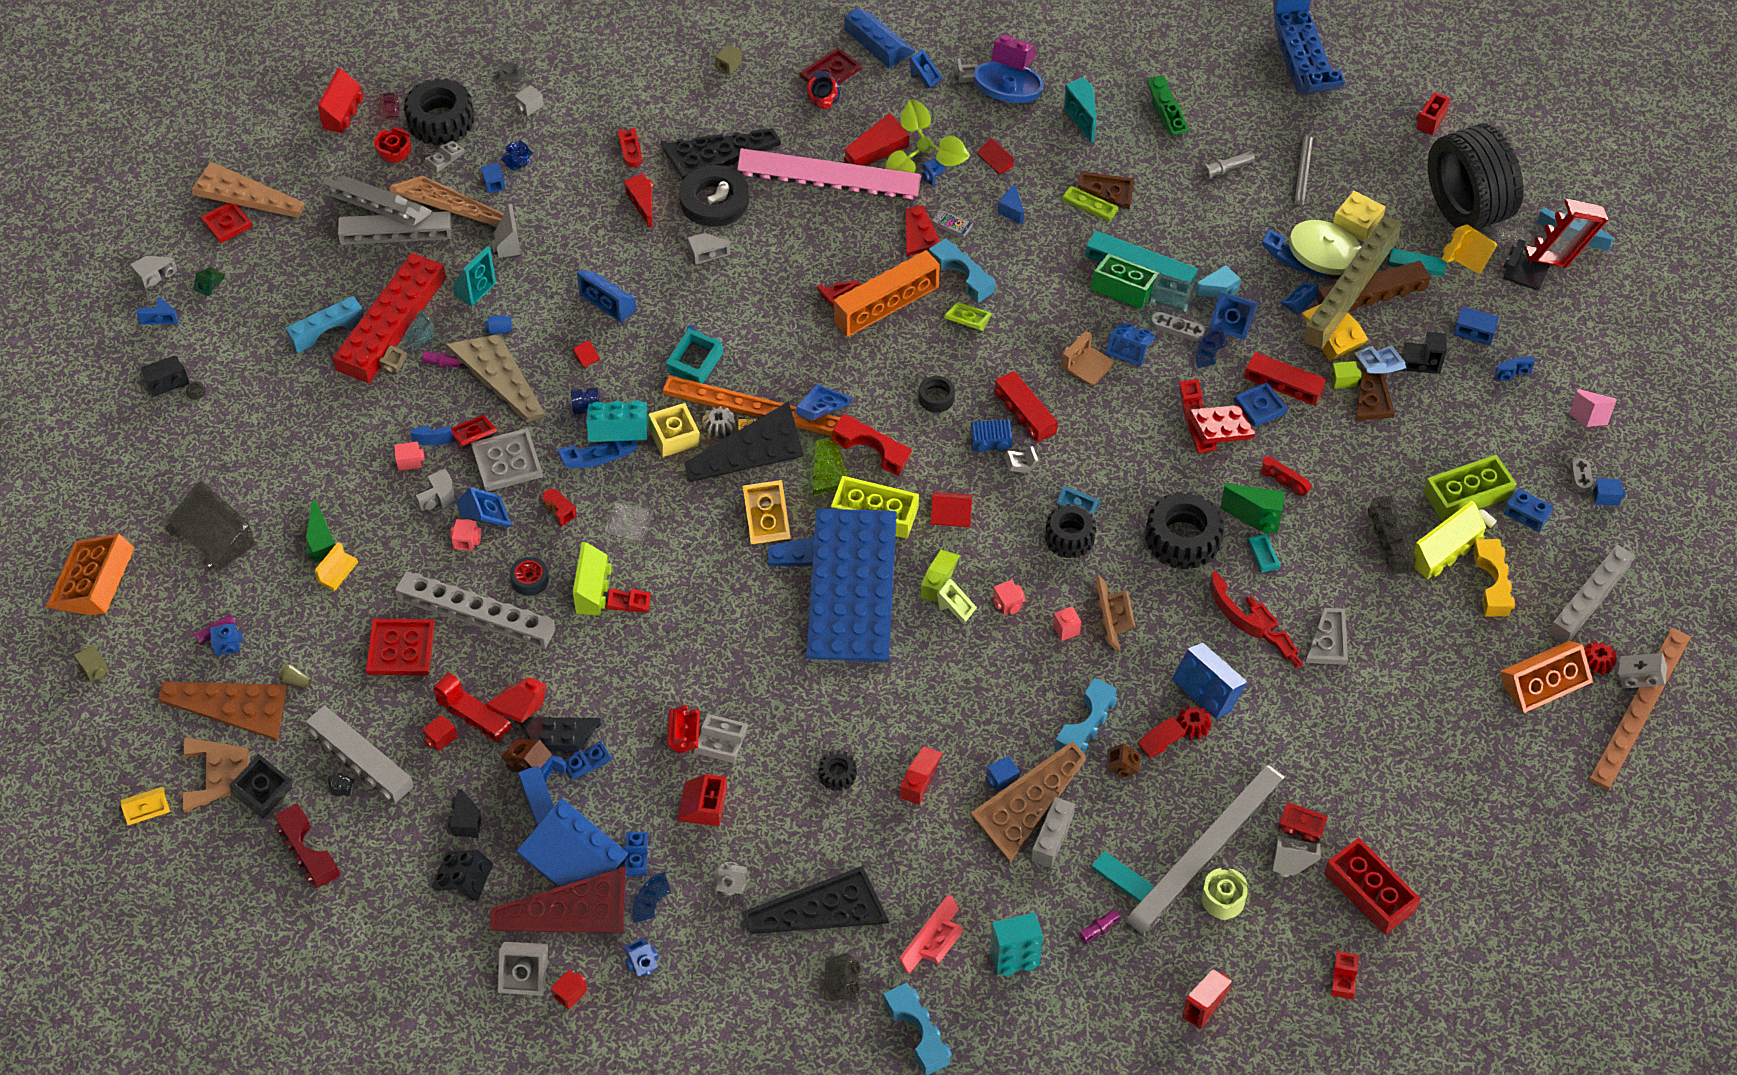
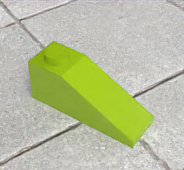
M940 550L928 568L921 584V598L938 602L937 593L946 581L951 578L960 555Z

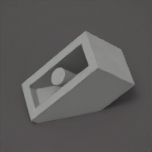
M707 233L688 237V249L695 265L731 255L730 243L725 239Z

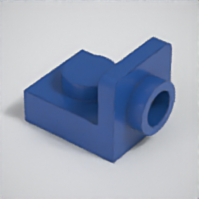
M936 157L924 162L922 171L924 180L929 181L932 186L935 185L936 175L942 174L945 171V166L940 164Z

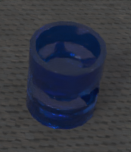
M598 387L588 388L586 392L582 389L571 390L573 415L584 414L588 410V404L599 402Z

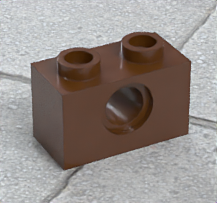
M516 739L501 758L506 762L505 765L510 771L521 772L538 765L541 768L552 754L538 739Z

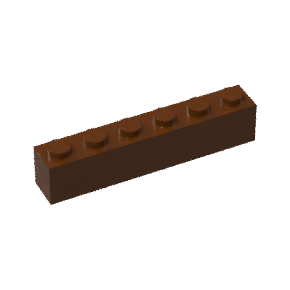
M1421 261L1377 272L1372 276L1349 310H1356L1363 305L1371 306L1381 300L1388 301L1399 295L1406 296L1413 291L1421 292L1428 288L1431 276ZM1334 285L1318 290L1316 300L1319 305L1322 304Z

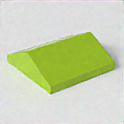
M957 302L945 314L944 318L984 331L992 313Z

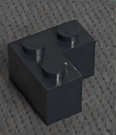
M1427 332L1424 344L1404 342L1402 359L1405 361L1406 368L1402 369V371L1441 374L1447 352L1446 333Z

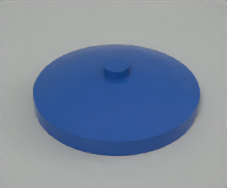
M995 61L979 65L975 69L973 82L981 92L1005 102L1026 103L1034 101L1042 95L1044 88L1042 78L1033 70L1026 67L1023 71Z

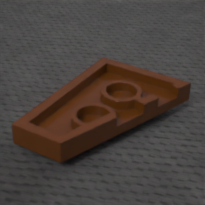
M1080 171L1078 189L1130 210L1134 178Z
M1363 369L1356 421L1394 418L1395 412L1384 373H1369L1366 369Z

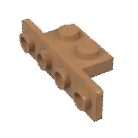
M1098 575L1095 576L1097 582L1095 590L1100 597L1098 605L1104 616L1101 620L1107 631L1105 639L1108 646H1112L1115 651H1120L1117 634L1136 627L1129 593L1123 590L1109 596L1106 582Z

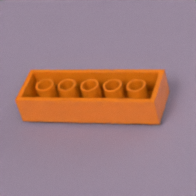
M926 250L905 262H901L898 266L886 270L883 274L868 280L866 283L853 288L844 295L838 296L834 299L835 325L846 337H849L939 288L940 264Z

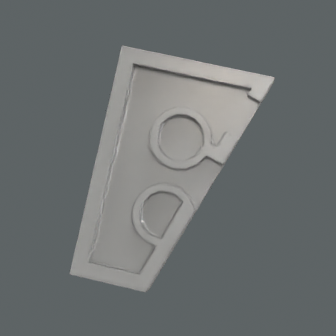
M1324 608L1306 663L1347 665L1348 650L1345 609Z

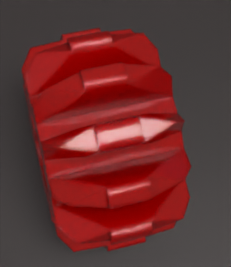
M1595 640L1592 644L1588 643L1585 646V655L1589 669L1593 670V675L1599 671L1601 676H1603L1605 672L1610 673L1617 663V651L1612 650V645L1606 646L1605 641L1599 644Z
M1197 704L1194 708L1188 705L1186 710L1181 709L1176 717V721L1186 731L1185 736L1187 734L1190 735V741L1194 736L1198 740L1202 738V735L1207 736L1212 726L1210 714L1206 713L1205 708L1198 709Z

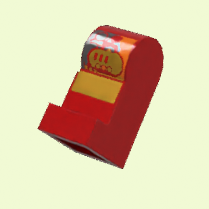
M548 489L543 493L544 507L555 513L556 522L561 527L577 516L576 507L558 490Z

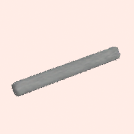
M1311 136L1303 137L1294 200L1295 205L1303 206L1305 201L1313 142Z

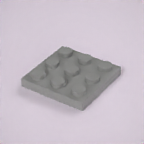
M528 428L471 442L486 492L543 477Z

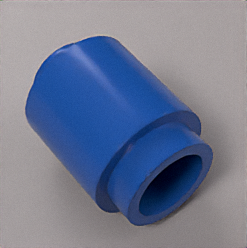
M488 316V320L484 321L485 330L490 332V335L506 334L508 331H513L511 316Z

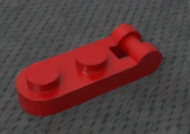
M635 127L623 131V129L617 130L625 164L631 168L640 166L642 164V153Z
M1270 456L1263 458L1262 475L1273 477L1280 485H1286L1291 488L1296 495L1305 496L1311 490V484L1305 477Z

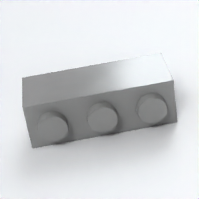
M1057 797L1054 798L1033 847L1031 861L1052 868L1074 817V803Z

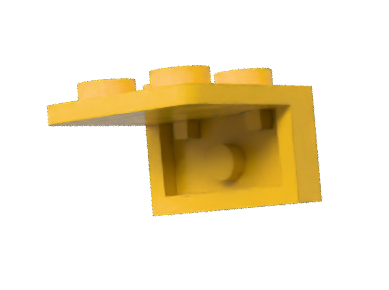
M1468 224L1457 227L1452 234V241L1443 249L1444 255L1441 259L1447 263L1455 260L1480 274L1496 249L1497 244Z

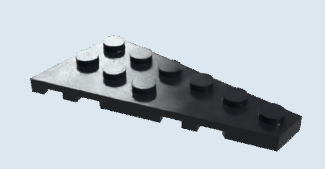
M773 128L754 130L749 134L741 135L739 132H736L732 136L719 134L695 137L694 140L689 141L676 139V142L672 143L660 141L661 148L682 180L698 168L712 165L727 166L739 161L741 148L764 152L781 145V139Z
M789 401L686 461L684 465L689 482L803 457Z
M863 866L742 912V918L750 934L889 924V919Z

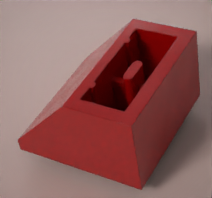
M704 774L685 782L678 821L720 826L727 794V778L725 776Z

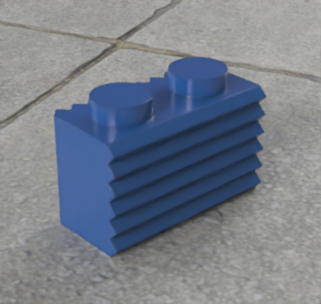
M1009 419L971 422L970 434L973 451L985 452L989 449L1003 451L1012 448Z

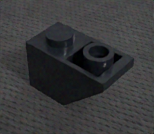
M458 789L456 797L452 799L453 816H449L448 828L451 829L453 836L478 838L482 821L480 809L462 789Z

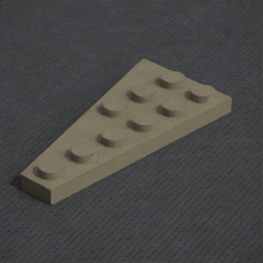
M500 334L446 344L445 350L456 355L457 360L461 364L467 365L470 368V372L487 388L493 389L498 393L497 397L509 403L511 409L525 422L544 418L545 413Z

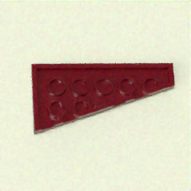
M626 867L493 907L491 910L490 930L623 933Z

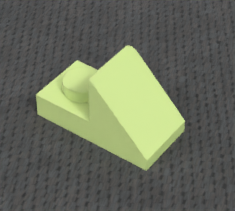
M951 578L946 581L937 593L939 609L949 608L960 622H966L977 608Z

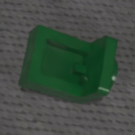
M211 267L196 273L194 291L210 296L213 285L222 282L225 274Z

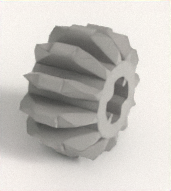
M721 405L718 409L712 407L711 411L706 410L705 416L702 418L704 431L708 432L709 437L715 434L716 439L721 434L725 438L726 433L731 434L732 429L735 427L733 412H730L728 408L722 409Z

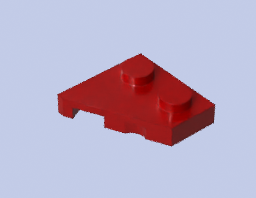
M858 280L847 283L839 282L834 283V286L823 287V284L817 286V291L834 309V299L860 286L861 283Z

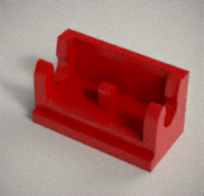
M682 705L675 709L671 708L668 711L667 746L677 753H685L698 747L700 711L693 709L686 712L688 705Z

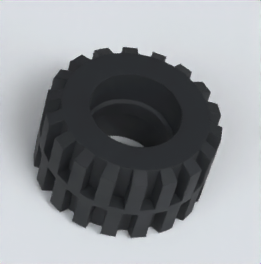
M1066 504L1065 507L1060 505L1058 510L1054 508L1046 520L1045 541H1047L1048 548L1052 547L1051 551L1053 553L1058 551V556L1062 557L1065 554L1067 555L1066 558H1071V555L1078 558L1080 553L1084 556L1087 554V550L1090 551L1092 549V545L1095 542L1096 520L1095 517H1092L1090 511H1086L1087 508H1080L1077 504L1074 506ZM1071 527L1080 532L1066 533L1062 529Z

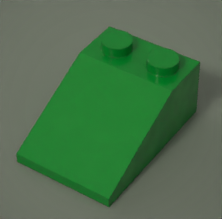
M1225 483L1220 509L1259 531L1267 534L1278 533L1285 492Z

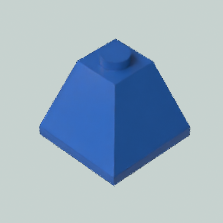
M1220 292L1209 329L1245 340L1255 318L1259 303Z
M470 487L456 501L459 513L465 519L503 527L512 526L500 495Z

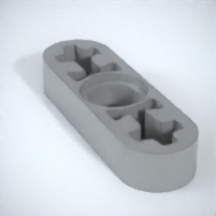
M1162 312L1152 315L1151 325L1156 330L1191 341H1200L1204 337V327L1198 323ZM1180 325L1182 329L1176 330L1173 326Z

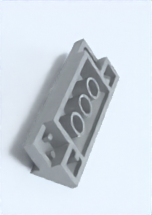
M343 175L338 176L337 181L325 177L322 183L329 187L328 190L332 192L330 195L332 197L412 226L429 216L432 212L428 208L408 201L397 194Z

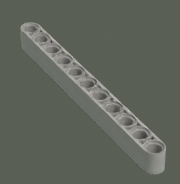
M1267 765L1128 916L1126 923L1145 936V932L1149 928L1152 929L1160 920L1159 917L1163 913L1166 914L1173 906L1174 900L1179 899L1187 891L1185 888L1189 884L1192 885L1200 876L1199 873L1202 870L1205 871L1213 862L1212 859L1226 848L1227 842H1231L1239 834L1238 830L1241 827L1244 828L1252 819L1250 817L1261 810L1265 805L1263 803L1267 799H1271L1277 792L1276 789L1286 781V776L1272 766Z

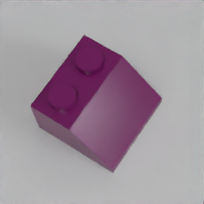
M1000 35L994 42L991 60L1024 71L1034 60L1036 51L1032 44H1028L1024 40H1016L1008 35Z

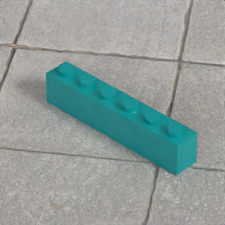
M1096 230L1086 245L1085 257L1102 262L1107 254L1114 255L1159 272L1157 284L1187 295L1197 279L1198 268Z

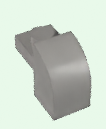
M443 469L427 476L431 489L416 495L417 504L421 511L431 510L437 504H440L442 509H444L453 501L454 488L452 479L447 470Z

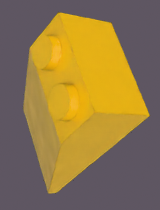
M1320 305L1301 314L1306 323L1310 321ZM1347 312L1322 348V351L1331 362L1362 347L1368 338L1359 323Z
M782 480L743 486L751 545L791 539Z

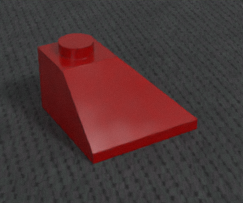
M525 678L507 686L487 702L486 707L522 723L542 706L547 685L534 678Z

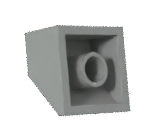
M504 942L499 950L498 993L542 996L548 963V944Z

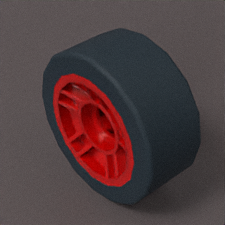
M525 557L512 565L510 580L513 589L517 593L532 596L545 590L549 583V573L546 564L541 559Z

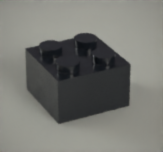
M260 754L230 784V793L263 819L292 789V780Z

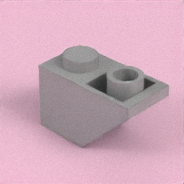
M145 256L130 264L133 275L145 289L155 286L162 279L171 277L178 271L175 260L170 257Z

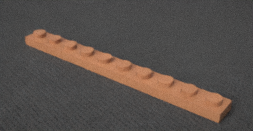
M1671 628L1658 652L1663 653L1667 665L1665 685L1691 636L1674 628ZM1665 686L1639 687L1591 775L1590 782L1609 791Z

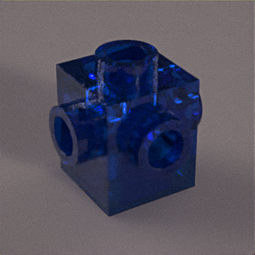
M519 140L515 143L511 142L506 146V152L501 157V160L512 171L525 167L530 162L529 158L533 152L528 148L527 144Z

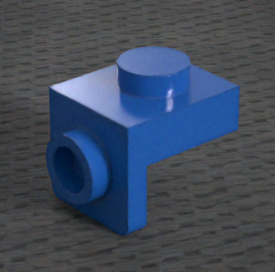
M551 755L540 768L544 781L547 780L553 770L564 775L567 772L566 763L561 757Z

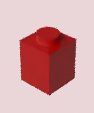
M442 714L422 729L423 741L430 749L433 747L438 752L457 737L455 726Z
M568 970L551 987L552 997L569 1010L587 992L585 978L579 973L575 974Z

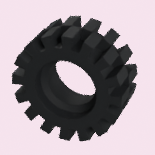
M837 750V754H834L833 751L829 752L830 756L825 754L823 756L824 760L821 759L819 765L820 782L822 784L825 783L826 788L830 786L833 791H835V788H839V791H842V787L848 789L849 784L853 785L857 777V766L853 756L849 755L847 757V752L845 751L842 755L840 750ZM837 765L844 767L846 770L845 774L841 776H834L829 771L833 766Z

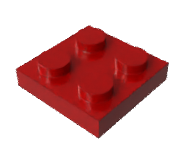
M226 203L201 216L203 224L220 244L252 227L251 221L236 204Z

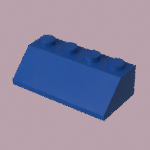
M857 8L844 16V30L888 68L916 52L872 13Z

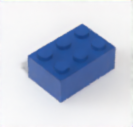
M1200 643L1187 650L1172 677V680L1205 708L1215 719L1232 711L1247 684L1244 678L1204 643Z

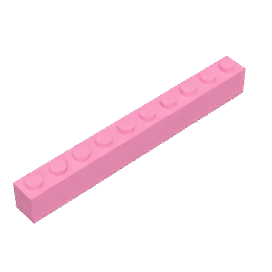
M742 148L738 163V171L742 172L743 176L753 177V174H760V178L770 179L771 176L778 177V181L788 182V179H795V183L806 184V181L813 182L814 186L824 187V184H830L833 189H842V186L849 187V191L854 192L865 189L867 190L866 193L875 195L879 191L885 192L884 196L895 197V194L903 195L902 198L913 200V196L918 197L921 175L918 173Z

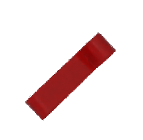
M446 673L433 687L435 700L440 707L443 705L447 708L448 712L456 717L460 716L464 719L465 723L471 727H477L480 729L479 732L496 743L512 728L511 723L504 716L487 708L484 703L463 691L461 682L452 673Z

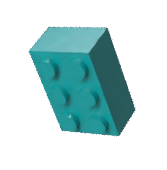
M635 400L631 403L614 401L612 403L594 402L588 404V442L647 440V402Z
M1036 912L992 922L990 955L997 975L1010 976L1018 970L1031 971L1040 965L1043 934Z

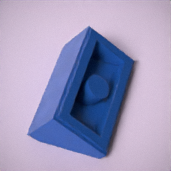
M1303 282L1281 304L1299 315L1317 298L1319 287L1317 284Z

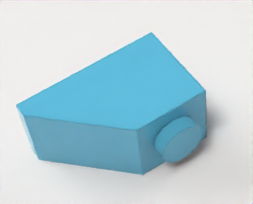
M1225 265L1197 283L1196 294L1198 296L1216 298L1219 297L1220 292L1236 295L1239 291L1241 279Z

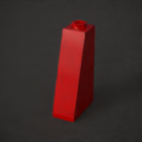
M889 113L845 148L844 162L861 166L872 164L891 155L895 151L909 147L910 135L896 118Z

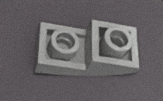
M451 141L439 146L438 153L426 157L425 165L437 173L465 153V149Z

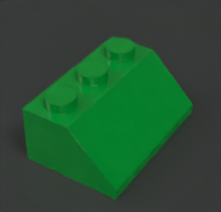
M1107 254L1094 271L1090 289L1099 294L1112 297L1117 301H1122L1142 309L1149 300L1159 277V272Z

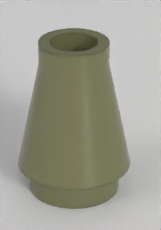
M285 664L279 674V679L282 680V683L307 689L312 680L311 677L305 675L292 664L290 666Z

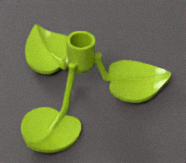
M910 99L901 113L900 121L903 128L907 131L914 132L918 130L921 137L917 143L918 149L908 156L901 150L895 151L889 156L885 169L915 173L916 166L910 158L920 152H930L932 149L938 150L936 159L944 166L959 165L966 161L970 154L963 142L955 136L944 137L940 141V147L933 146V142L925 138L921 129L929 127L931 123L930 113L922 103Z

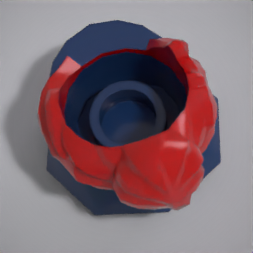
M818 71L811 76L807 84V96L818 108L828 110L834 103L839 101L841 87L828 72Z

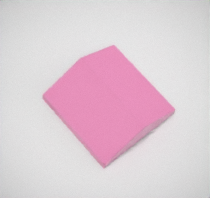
M1578 389L1569 415L1586 427L1608 425L1617 399Z

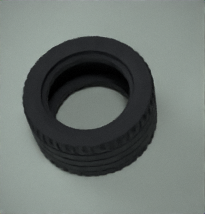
M1485 123L1477 124L1442 136L1432 144L1428 155L1429 183L1440 211L1452 226L1457 228L1468 224L1475 230L1516 215L1522 205L1524 196L1523 176L1515 151L1500 130Z

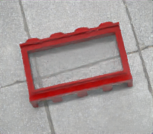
M1566 199L1564 202L1568 214L1564 216V213L1556 212V228L1554 229L1553 225L1546 224L1544 231L1547 238L1543 241V238L1535 237V247L1525 246L1524 250L1529 263L1536 261L1567 268L1608 222L1603 206Z

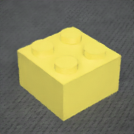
M1353 191L1336 211L1333 223L1346 229L1356 239L1365 243L1384 216L1386 206Z
M685 403L648 414V429L662 457L699 446L700 433Z

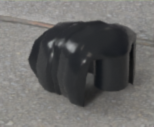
M334 773L329 777L328 784L333 796L350 795L352 784L355 782L354 778L341 773Z

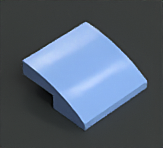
M1392 345L1378 351L1373 346L1355 352V356L1369 373H1388L1406 368L1405 361Z

